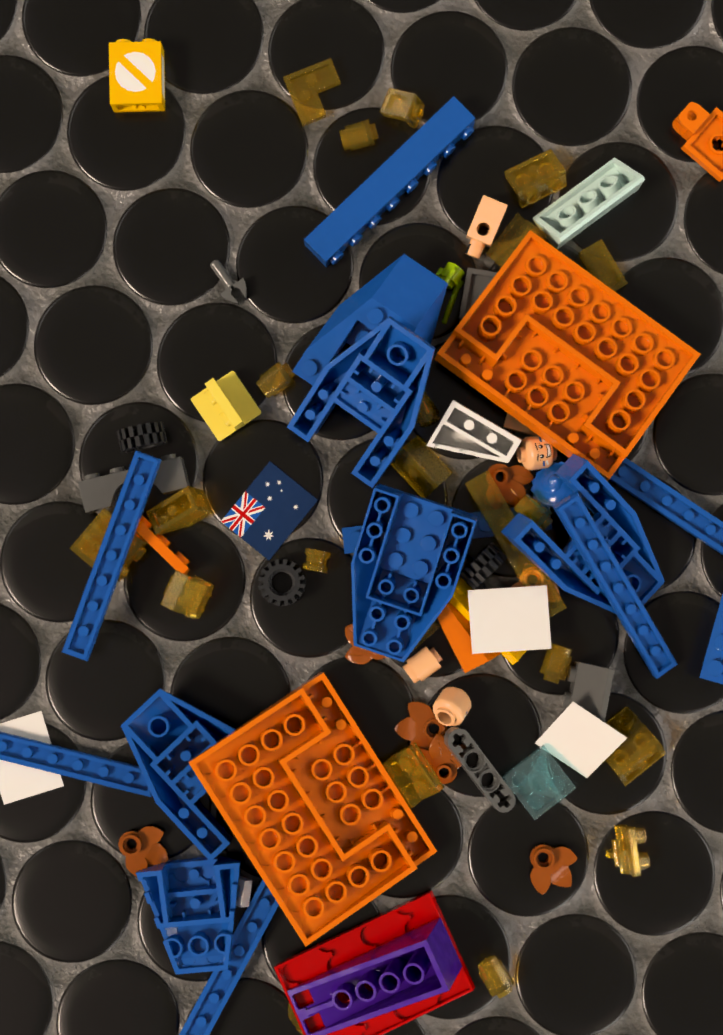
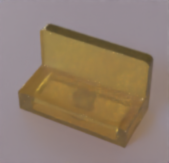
M416 436L400 449L391 465L420 497L426 498L452 474V471L430 447L426 446L427 444L419 436Z

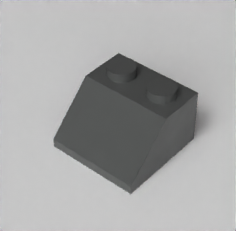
M575 661L574 666H570L567 681L571 682L569 692L564 694L562 706L567 708L572 702H575L605 722L614 670L604 666Z

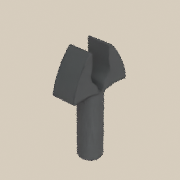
M214 260L210 266L225 286V291L220 296L232 304L239 305L232 296V288L240 290L245 299H247V287L244 278L239 281L233 280L220 261Z

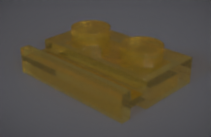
M517 213L486 252V256L502 267L530 230L543 240L546 239L547 235Z

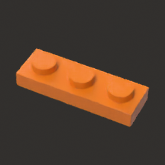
M142 515L136 531L184 577L190 571L186 566L190 561L179 551L174 554L168 548L171 543L161 533L156 536L149 529L152 524Z

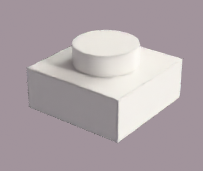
M240 875L236 906L241 908L249 907L252 880Z

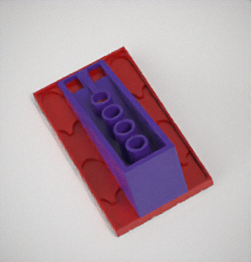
M432 890L293 955L274 967L303 1035H383L472 992L475 988Z

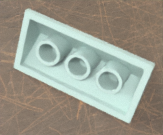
M614 157L532 219L550 244L558 250L635 193L645 181L644 176Z

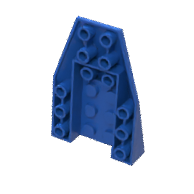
M382 484L374 487L351 562L354 646L401 662L407 659L453 597L480 516Z

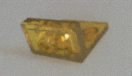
M625 707L606 722V724L627 737L605 760L626 787L666 753L657 738L629 707Z

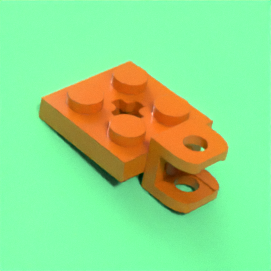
M690 102L672 122V126L687 141L681 149L720 182L723 180V150H715L712 140L718 141L720 139L723 142V112L716 107L709 114L699 104Z

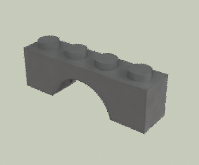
M176 454L160 457L162 461L153 484L158 487L161 493L168 495L191 489L184 459L176 457ZM125 466L110 469V474L100 476V473L84 476V481L78 482L85 513L92 514L115 508L118 495L128 473Z

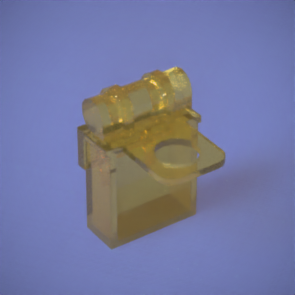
M176 570L165 588L164 598L160 605L172 611L185 614L184 616L199 619L202 612L205 611L204 607L212 595L211 592L214 585L197 576L193 577Z

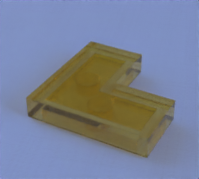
M331 58L283 77L302 127L326 118V113L318 93L341 85Z

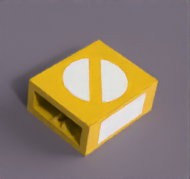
M147 38L143 39L142 42H131L128 39L109 42L110 105L114 112L165 111V61L161 41Z

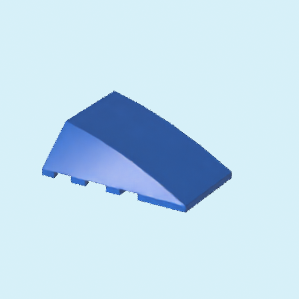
M216 856L210 862L206 857L170 860L166 863H160L136 871L138 881H141L144 888L146 901L150 904L154 913L157 929H160L163 936V944L175 974L229 969L241 861Z

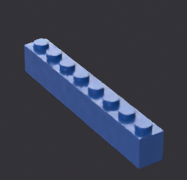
M453 96L304 239L305 246L325 267L330 263L335 265L344 256L343 251L349 245L354 247L363 238L362 233L368 227L373 229L381 221L382 218L380 216L386 210L390 212L399 204V197L403 193L407 192L409 194L419 184L417 180L423 174L428 176L437 167L436 162L442 156L447 158L455 150V144L461 138L466 140L473 133L476 118Z

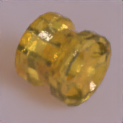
M306 548L305 554L307 558L306 562L302 565V569L327 573L328 567L326 564L331 553Z

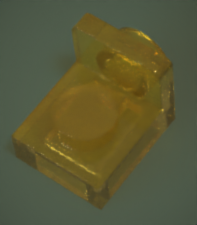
M389 88L380 113L385 117L406 121L410 127L416 128L423 116L425 105L414 93Z

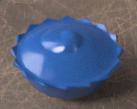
M563 461L559 463L553 462L549 468L536 472V477L532 480L533 486L531 491L534 494L533 498L540 505H545L547 508L553 507L573 493L555 474L564 464Z

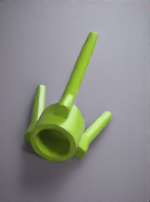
M448 262L444 268L440 267L435 274L448 283L447 289L451 290L454 287L442 319L443 324L447 323L458 292L464 284L461 279L465 272L452 262Z

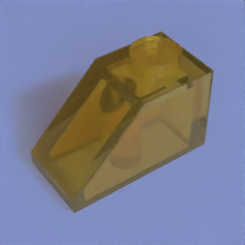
M187 486L146 513L155 534L161 535L192 526L212 514L213 511L203 490Z

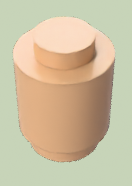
M425 646L406 660L407 664L403 666V669L414 683H417L419 680L422 682L441 668L439 662L443 659L434 647L429 650Z

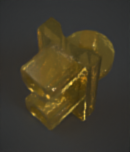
M625 825L614 826L616 839H612L613 849L605 851L606 857L614 858L615 867H620L621 874H631L632 877L641 876V870L650 867L648 854L645 852L638 853L637 844L645 843L647 840L645 829Z

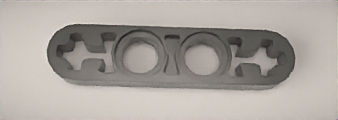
M458 726L449 728L445 732L444 743L480 792L497 811L505 813L512 810L516 802L514 793L470 734ZM454 734L461 736L459 739L466 748L462 749L459 745L453 743L455 740ZM473 752L477 753L478 762L476 765L468 766L466 763L467 756ZM486 773H492L493 782L489 786H483L481 783L482 776ZM495 790L506 796L504 798L506 801L504 805L499 803L500 799L494 793Z

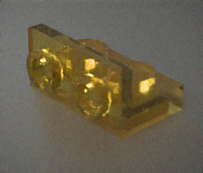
M551 149L505 171V177L517 194L518 204L521 208L534 204L538 200L556 193L567 186L565 169Z
M416 743L396 752L382 763L409 808L415 807L423 799L440 792L444 788V785Z

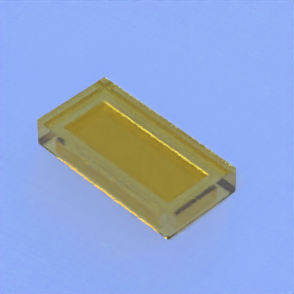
M602 239L578 253L588 272L615 292L628 284Z

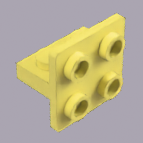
M234 371L229 372L217 381L212 378L205 383L207 388L191 398L192 403L218 441L224 440L261 415V410Z

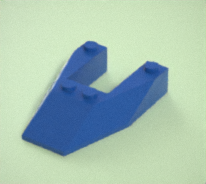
M403 254L337 307L306 349L292 372L313 386L324 367L338 356L346 343L352 346L390 316L431 344L448 283L406 254Z
M390 316L324 367L287 428L309 442L319 432L336 404L378 433L351 472V474L373 488L415 428L435 347Z
M572 454L555 474L573 492H577L583 503L594 514L593 520L644 605L662 586L665 580L637 513L588 460ZM518 513L501 531L519 551L562 590L615 613L572 540L561 550L533 520L521 513Z
M160 688L121 725V728L155 803L211 862L231 843L233 837L198 801L207 791L188 762L236 729Z

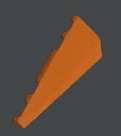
M448 602L437 617V620L463 672L466 673L500 655V652L472 654L470 622Z

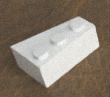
M453 400L426 446L509 463L522 440Z

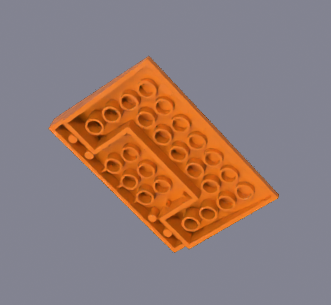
M530 230L456 326L451 336L436 354L435 360L568 458L575 454L588 460L608 481L647 430L698 359L700 353Z
M324 672L318 673L188 762L305 947L418 869L417 866L437 852Z

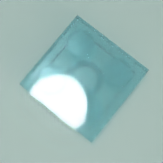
M544 745L540 746L502 776L503 780L534 820L576 789L575 785Z

